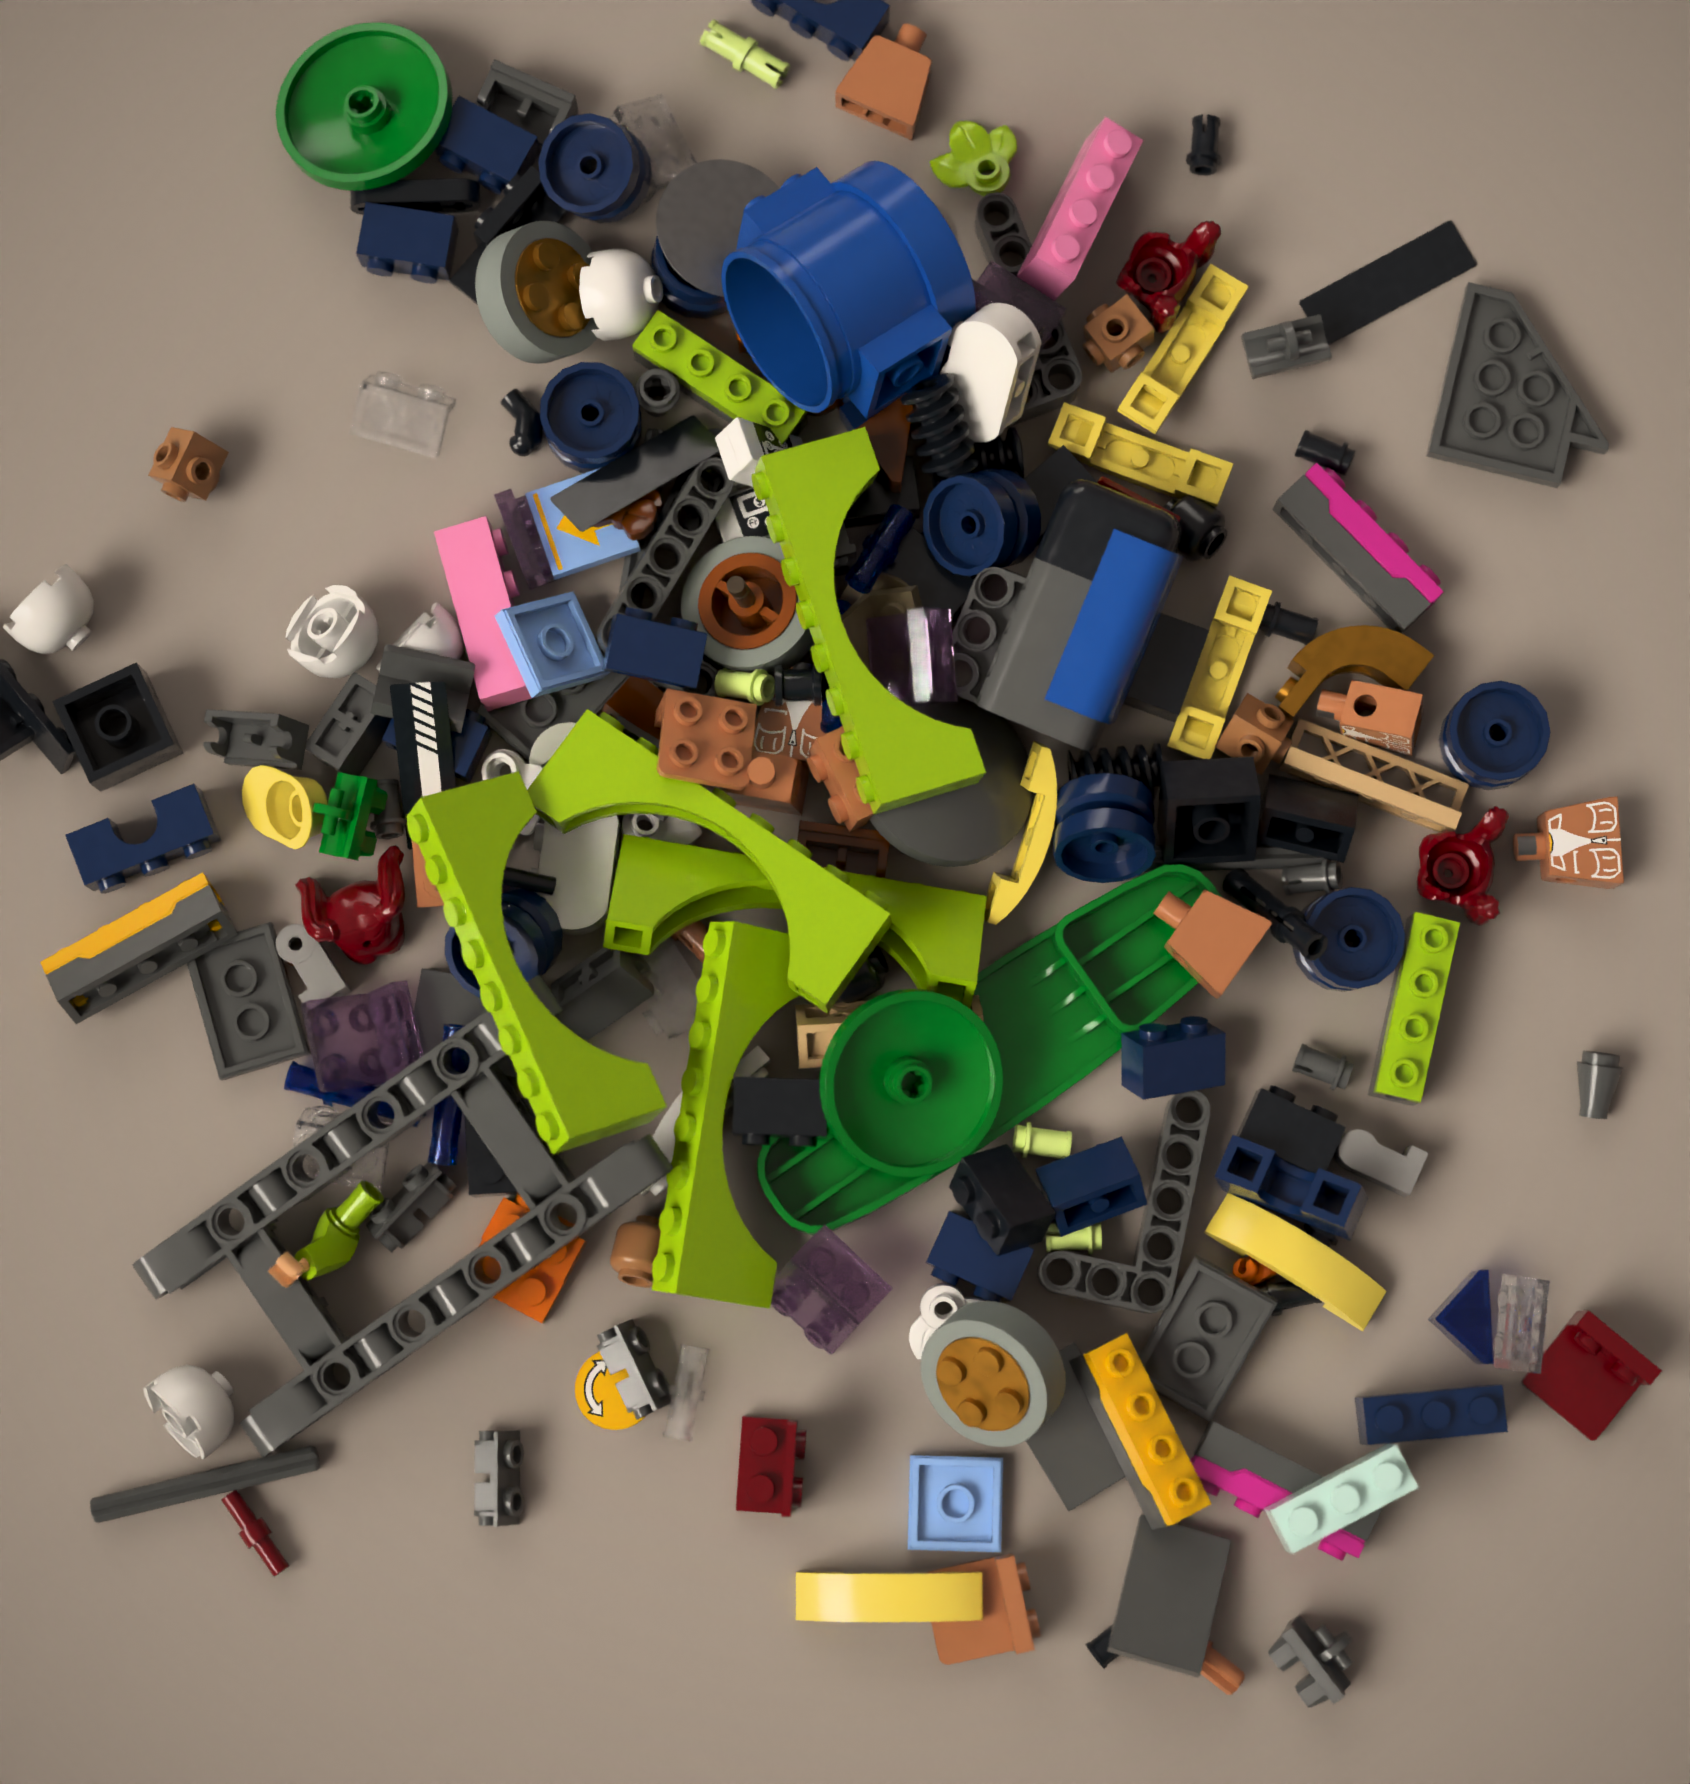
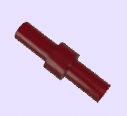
M238 1490L232 1491L221 1499L242 1531L238 1534L249 1549L254 1547L272 1575L275 1577L287 1569L289 1564L269 1537L272 1531L262 1517L256 1518Z

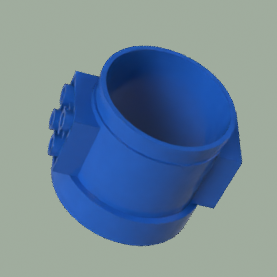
M881 161L866 162L832 183L816 167L804 175L795 174L782 184L780 189L767 197L760 195L751 200L743 210L736 250L725 258L721 272L722 289L727 309L749 355L766 379L780 394L795 406L812 413L821 412L833 405L837 399L847 396L861 414L868 419L905 393H909L912 386L919 381L938 375L952 329L958 322H964L975 314L976 308L974 286L967 262L956 237L943 215L927 194L911 178L896 167Z

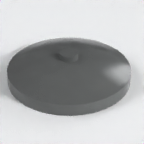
M921 689L898 697L900 701L932 719L954 726L970 728L981 755L986 774L977 784L872 815L870 821L890 844L899 851L921 862L942 867H959L986 860L1000 851L1017 835L1031 807L1033 792L1020 785L1028 760V755L1021 739L1004 717L985 710L974 702L952 694L946 689Z

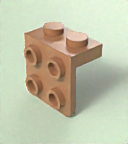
M667 688L656 709L654 727L661 728L657 772L659 775L665 778L733 790L745 789L750 780L747 769L752 760L757 704Z
M842 726L815 739L808 751L810 757L807 758V763L815 780L818 783L823 781L831 796L828 798V805L835 820L839 824L844 822L848 831L852 832L866 825L873 812L870 803L864 804L859 796L856 777H859L860 774L855 760H848L843 750L841 733L845 731Z
M1009 1553L926 1572H983L984 1620L931 1622L938 1657L943 1664L951 1665L1010 1651L1020 1654L1035 1650L1033 1639L1041 1637L1035 1609L1026 1611L1022 1592L1031 1590L1025 1562L1016 1564L1015 1556Z

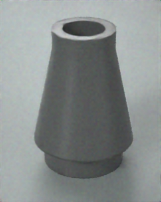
M651 369L644 372L638 378L635 385V393L639 404L649 415L661 417L667 414L677 403L680 396V385L676 377L669 371ZM653 396H662L663 400L654 401Z
M1583 1051L1582 1061H1577L1580 1116L1607 1119L1608 1109L1623 1067H1619V1055Z

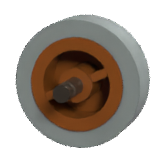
M746 536L735 538L716 546L697 562L684 585L681 599L682 619L698 623L697 631L708 633L703 656L718 670L727 668L730 670L753 672L756 669H763L769 675L774 676L775 665H782L784 669L791 668L807 654L814 644L810 630L802 628L797 616L796 603L800 601L795 586L789 587L784 579L781 560L785 559L780 543L774 544L770 538Z

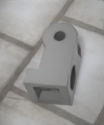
M291 924L279 932L276 938V950L286 963L295 967L308 989L298 995V998L311 1015H317L352 992L323 944L313 939L303 925Z
M1356 1129L1342 1135L1334 1157L1337 1163L1345 1170L1405 1197L1411 1195L1429 1153L1411 1145L1405 1148L1403 1154H1400L1378 1144L1375 1137L1368 1131Z

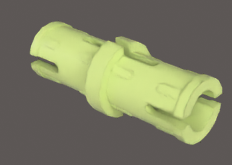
M715 19L708 24V28L711 30L710 32L704 31L700 40L702 46L708 47L733 62V68L739 72L745 69L772 85L771 87L774 89L779 88L782 84L780 77L785 79L790 69L789 63L783 62L758 47V41L749 36L745 39L719 24Z

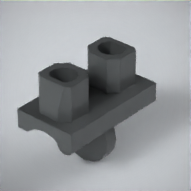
M1321 314L1295 321L1282 322L1278 325L1245 332L1241 335L1252 379L1330 361L1332 358Z
M1299 1614L1288 1622L1281 1637L1271 1646L1268 1652L1271 1659L1283 1672L1298 1661H1301L1310 1674L1297 1682L1295 1686L1298 1695L1309 1708L1328 1699L1335 1704L1345 1697L1344 1691L1351 1684L1342 1672L1353 1663L1343 1650L1352 1641L1347 1631L1334 1637L1325 1624L1312 1632Z

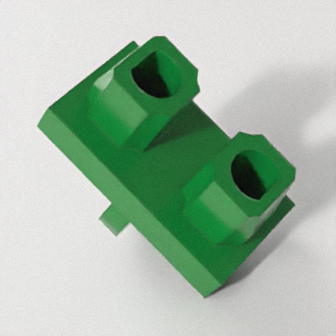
M338 772L335 786L331 788L327 805L313 804L312 812L324 815L321 828L323 836L319 853L356 861L359 860V856L374 855L377 838L375 833L367 831L366 827L370 813L380 815L385 809L388 797L386 791L376 786L378 780Z

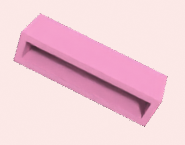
M1107 117L1085 139L1016 279L1052 301H1055L1075 280L1143 142L1141 138Z
M484 516L434 531L469 662L474 663L476 666L473 677L480 701L487 711L531 699L495 618V615L502 609L515 606L513 598L520 596L513 570L505 571L501 556L507 555L509 552L501 528L494 530L487 517Z

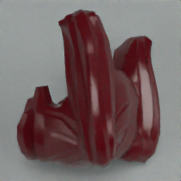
M1214 221L1201 222L1193 229L1183 243L1172 241L1167 233L1150 231L1142 234L1134 243L1129 260L1116 279V284L1127 293L1133 295L1140 304L1150 310V322L1156 333L1163 334L1172 327L1180 309L1178 303L1186 296L1189 287L1194 282L1196 270L1204 266L1212 258L1215 245L1221 235V227L1215 224ZM1152 276L1156 281L1152 283L1148 280V277Z
M1497 806L1489 809L1469 833L1456 834L1455 831L1445 830L1424 837L1419 846L1418 853L1420 869L1417 875V890L1419 894L1432 901L1439 900L1462 907L1468 921L1478 926L1486 924L1490 919H1496L1500 914L1498 908L1499 900L1495 899L1492 895H1487L1493 883L1495 866L1491 843L1500 838L1509 818L1507 810ZM1450 870L1452 876L1446 877L1444 871Z
M396 845L390 846L381 855L377 867V881H358L340 888L329 897L326 896L317 880L311 877L299 879L295 885L301 895L302 920L307 933L318 942L333 941L351 961L359 965H368L373 963L378 956L389 955L399 951L405 939L402 916L405 887L400 870L404 853Z

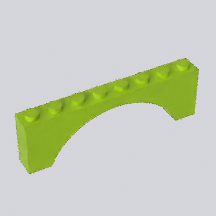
M866 427L763 455L760 457L755 473L752 474L751 478L756 497L759 501L765 499L770 514L766 518L770 538L774 544L780 543L785 559L781 560L784 579L789 587L795 586L800 601L796 603L799 622L804 630H810L815 644L811 646L813 663L818 673H825L830 688L826 690L829 709L834 717L839 715L845 731L841 733L843 750L848 760H855L860 774L859 777H856L859 796L864 804L870 803L873 815L977 784L986 774V770L972 730L932 719L909 707L885 689L859 658L842 623L834 586L836 545L846 514L859 496L873 484L880 471Z
M587 709L527 789L537 811L536 815L563 834H566L579 826L602 818L625 814H658L693 822L727 839L740 849L763 873L776 893L785 913L790 939V961L787 975L789 988L828 1014L891 926V913L886 911L889 905L869 890L861 894L849 886L850 878L838 868L828 864L824 869L812 861L810 858L813 854L796 840L789 839L785 843L772 834L775 828L759 815L752 813L749 818L734 808L737 805L736 801L722 790L714 788L710 792L698 783L660 776L657 772L659 749L642 737L634 741L623 733L625 727L614 717L605 712L597 716Z
M518 771L420 797L406 818L409 835L413 842L419 845L425 859L427 877L433 885H436L444 903L443 910L446 921L451 927L455 928L461 942L463 960L466 966L473 970L480 986L482 1004L488 1012H491L497 1025L501 1048L507 1055H510L517 1072L519 1089L522 1095L529 1099L536 1115L537 1131L540 1137L548 1143L552 1155L648 1124L667 1105L649 1064L612 1055L591 1045L570 1031L537 998L524 979L514 959L503 923L501 905L502 881L509 852L517 836L537 813Z
M624 834L606 920L603 948L649 956L672 934L701 919L736 910L756 908L782 909V906L763 873L742 853L726 852L698 847L692 844L685 845L656 840L650 837ZM842 871L851 880L848 884L861 894L869 890L889 905L886 911L891 913L892 924L878 945L903 967L916 987L944 994L970 1008L978 978L987 896L962 890L955 891L926 886L921 883H908L879 878L874 875H861Z
M736 921L710 922L709 930L703 941V952L705 955L701 978L696 986L697 1006L695 1018L688 1036L690 1050L687 1069L683 1073L681 1080L683 1094L680 1113L674 1125L675 1145L672 1162L670 1163L674 1169L666 1175L668 1184L665 1208L659 1219L661 1234L658 1253L652 1264V1291L770 1309L777 1262L754 1240L735 1207L724 1166L723 1121L727 1096L735 1070L750 1041L777 1010L800 995L789 988L787 980L790 961L789 933Z

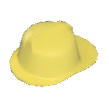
M259 765L249 771L242 787V803L247 818L254 828L263 835L289 848L299 849L304 847L311 837L321 833L324 815L313 813V804L327 805L328 800L323 787L316 780L292 776L272 766Z

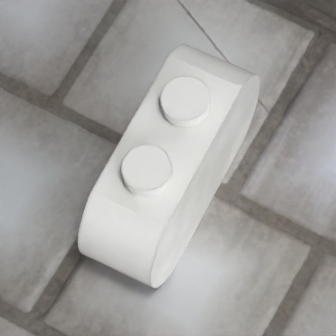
M1006 303L988 304L964 322L960 321L954 326L948 340V345L951 347L948 361L940 374H953L955 378L951 386L959 391L960 398L957 404L962 405L965 415L962 421L968 423L970 432L967 437L974 442H988L995 439L1007 426L1015 423L1022 417L1041 347L1040 335L1033 322L1021 310Z
M617 815L584 824L566 834H563L546 821L544 824H536L534 850L541 851L539 869L531 868L530 872L556 877V887L553 895L536 893L544 897L557 913L561 928L565 934H587L601 927L607 920L616 875L621 835V824Z

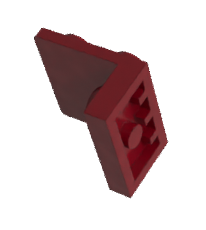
M1581 1310L1573 1315L1523 1377L1521 1383L1587 1439L1595 1441L1640 1385H1651L1662 1370L1592 1312Z
M742 1416L736 1511L781 1514V1517H791L792 1507L801 1508L803 1477H794L795 1459H805L807 1430H797L798 1420Z

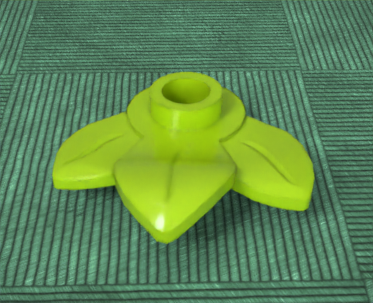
M956 122L951 128L949 136L951 152L930 161L932 172L943 184L951 188L969 186L981 196L995 192L1001 193L1010 180L1009 163L1017 153V141L1013 132L1008 126L1003 125L988 134L982 126L975 122ZM986 170H994L990 175L981 174Z

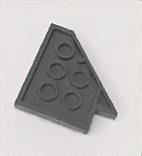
M1468 282L1464 291L1426 457L1558 488L1562 481L1569 446L1605 455L1608 451L1609 443L1513 293Z

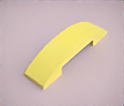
M1210 263L1187 299L1183 310L1144 371L1139 374L1118 407L1117 412L1156 434L1201 367L1249 286Z
M1065 402L1048 441V446L1055 450L1064 445L1079 462L1119 479L1179 499L1185 495H1191L1214 507H1217L1234 464L1192 448L1190 452H1186L1106 423V417Z
M1229 575L1167 747L1199 759L1212 758L1226 714L1272 590Z
M1033 741L1020 783L1021 786L1028 791L1035 792L1036 795L1011 876L993 872L986 894L984 919L987 923L994 925L1002 921L1016 907L1030 888L1044 861L1054 829L1057 809L1055 764L1051 749L1036 741Z
M1227 1193L1204 1231L1206 1235L1238 1255L1244 1257L1247 1254L1324 1302L1323 1307L1361 1331L1366 1328L1387 1292L1366 1273L1317 1239L1276 1215L1230 1193Z
M796 1572V1620L836 1622L984 1620L983 1572Z

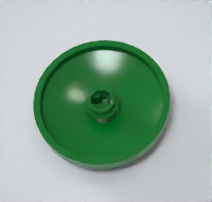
M380 22L347 26L316 41L292 65L284 78L277 98V130L284 148L302 172L318 183L349 191L382 187L414 171L425 162L439 145L446 132L452 113V86L449 75L438 54L426 40L413 31L398 25Z
M901 989L884 993L865 1002L853 1011L833 1035L825 1052L820 1071L819 1086L822 1110L831 1132L842 1147L853 1157L877 1171L901 1177H917L945 1170L961 1161L962 1157L970 1154L978 1146L991 1128L997 1115L1003 1090V1068L997 1044L980 1017L970 1008L949 996L925 989Z

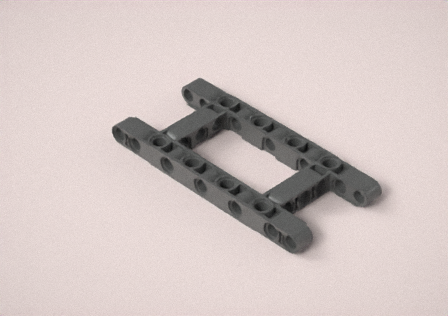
M540 975L527 982L537 998L555 1018L564 1011ZM486 1010L143 1255L132 1266L155 1300L168 1293L171 1294L179 1287L182 1290L226 1258L229 1259L304 1369L302 1373L249 1409L251 1414L239 1423L262 1458H264L674 1169L652 1136L648 1134L637 1142L633 1140L629 1144H624L578 1178H575L559 1153L552 1155L548 1143L540 1137L537 1131L536 1120L498 1067V1064L510 1055H507L501 1048L498 1035L499 1030L491 1012ZM457 1047L464 1049L470 1057V1065L464 1073L457 1071L452 1064V1054ZM452 1096L531 1211L352 1337L350 1335L345 1337L326 1309V1306L329 1305L324 1297L319 1298L307 1280L300 1276L290 1287L285 1288L268 1273V1270L276 1264V1260L287 1251L273 1231L277 1228L274 1224L278 1222L277 1218L295 1205L309 1200L351 1170V1165L357 1160L392 1141L427 1116L426 1111L447 1097ZM382 1101L389 1103L394 1110V1120L390 1126L384 1125L377 1116V1109ZM307 1155L313 1156L319 1164V1173L315 1179L308 1177L303 1170V1161ZM561 1203L571 1204L575 1208L577 1221L573 1227H568L559 1220L558 1208ZM233 1208L243 1214L245 1224L241 1232L235 1230L229 1222V1214ZM486 1256L493 1257L499 1262L501 1275L498 1280H493L485 1275L482 1263ZM410 1310L419 1311L424 1316L426 1326L423 1332H416L410 1327L408 1323ZM335 1363H341L348 1368L350 1372L348 1385H343L335 1379L333 1374Z

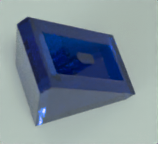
M1489 1270L1471 1271L1428 1320L1475 1364H1494Z

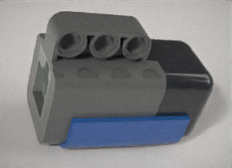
M1075 480L1066 485L1059 495L1027 577L1005 568L990 567L979 572L974 579L939 666L938 677L943 688L952 694L974 702L985 710L1086 751L1096 749L1105 725L1115 723L1183 560L1184 556L1177 553L1183 534L1181 524L1177 518L1162 509L1089 480ZM995 574L1002 576L1008 586L1006 595L999 601H992L984 591L986 580ZM976 617L986 620L990 627L989 637L982 644L974 643L967 635V626ZM957 660L966 661L972 668V679L966 686H958L950 678V668Z

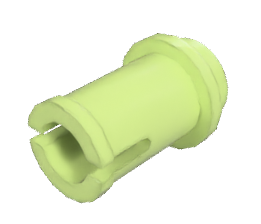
M723 668V670L720 669L715 677L714 687L717 695L720 697L747 699L751 704L759 706L771 701L774 697L775 679L763 669L746 672Z
M1026 1121L1024 1126H1015L1012 1152L1020 1153L1021 1158H1027V1155L1030 1154L1063 1159L1070 1155L1072 1132L1032 1127V1123Z
M1101 1222L1062 1237L1055 1223H1051L1046 1232V1252L1088 1250L1089 1255L1093 1254V1250H1102Z

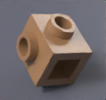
M1128 294L1110 307L1108 304L1099 306L1086 318L1087 324L1084 325V339L1086 342L1082 344L1083 349L1096 366L1103 363L1110 373H1113L1121 366L1126 370L1135 365L1145 355L1144 349L1154 342V327Z
M171 427L165 441L157 448L154 454V464L148 476L162 483L161 491L178 501L186 502L188 497L206 501L209 493L215 489L219 482V472L229 452L195 431Z
M1247 693L1215 745V748L1232 758L1254 757L1256 772L1262 775L1270 761L1272 760L1279 764L1293 741L1287 738L1286 735L1294 720L1284 715L1278 707L1266 704Z

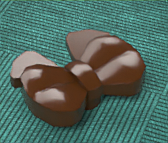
M656 490L651 491L592 527L598 528L612 523L615 528L624 530L629 539L633 541L644 539L656 524L657 510L663 508L659 492Z

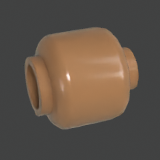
M639 1215L636 1221L623 1223L618 1228L611 1252L610 1264L613 1270L618 1273L620 1281L636 1287H652V1264L658 1253L661 1234L658 1218Z

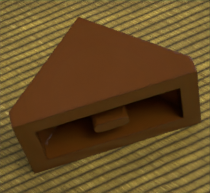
M900 398L856 428L866 427L880 467L878 475L891 492L899 494L901 493L912 422H907L905 416L914 410V405H902Z

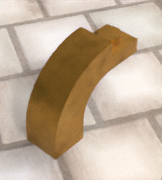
M1370 625L1342 627L1317 637L1295 655L1287 669L1300 679L1297 681L1291 676L1274 698L1281 702L1278 708L1284 715L1293 719L1321 683L1339 674H1362L1374 679L1382 686L1407 691L1435 655L1410 637L1388 628Z

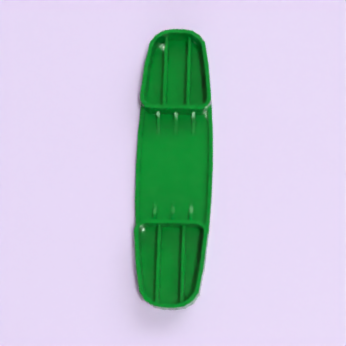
M1183 864L1163 865L1132 879L1064 916L1054 926L1007 953L978 973L974 995H979L983 1022L991 1032L1000 1053L1003 1068V1090L1000 1106L991 1128L978 1146L968 1155L981 1150L1082 1080L1121 1049V1033L1137 1031L1139 1026L1153 1023L1199 983L1164 948V945L1175 929L1153 913L1169 891L1191 907L1204 890L1222 897L1213 883L1200 871ZM828 1124L827 1139H817V1147L789 1146V1138L770 1137V1145L762 1146L757 1159L758 1180L766 1198L778 1215L791 1228L808 1235L828 1234L859 1220L949 1169L917 1177H901L877 1171L847 1152L837 1141Z

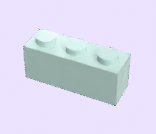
M1388 1443L1265 1507L1264 1511L1285 1551L1293 1554L1419 1487L1397 1445Z

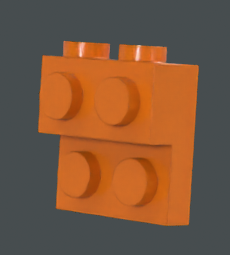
M519 1194L516 1195L513 1202L503 1197L481 1237L482 1241L479 1247L531 1211ZM558 1216L559 1220L564 1225L568 1227H573L575 1225ZM577 1237L493 1296V1298L544 1324L587 1241ZM486 1256L482 1263L483 1271L488 1278L498 1280L501 1275V1266L495 1258Z

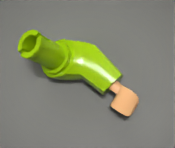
M361 1180L339 1207L326 1208L318 1220L312 1242L298 1250L294 1257L288 1251L283 1253L276 1260V1264L268 1270V1273L283 1287L288 1288L300 1276L308 1281L343 1267L356 1251L360 1238L359 1226L383 1202L384 1198L381 1192L370 1182Z

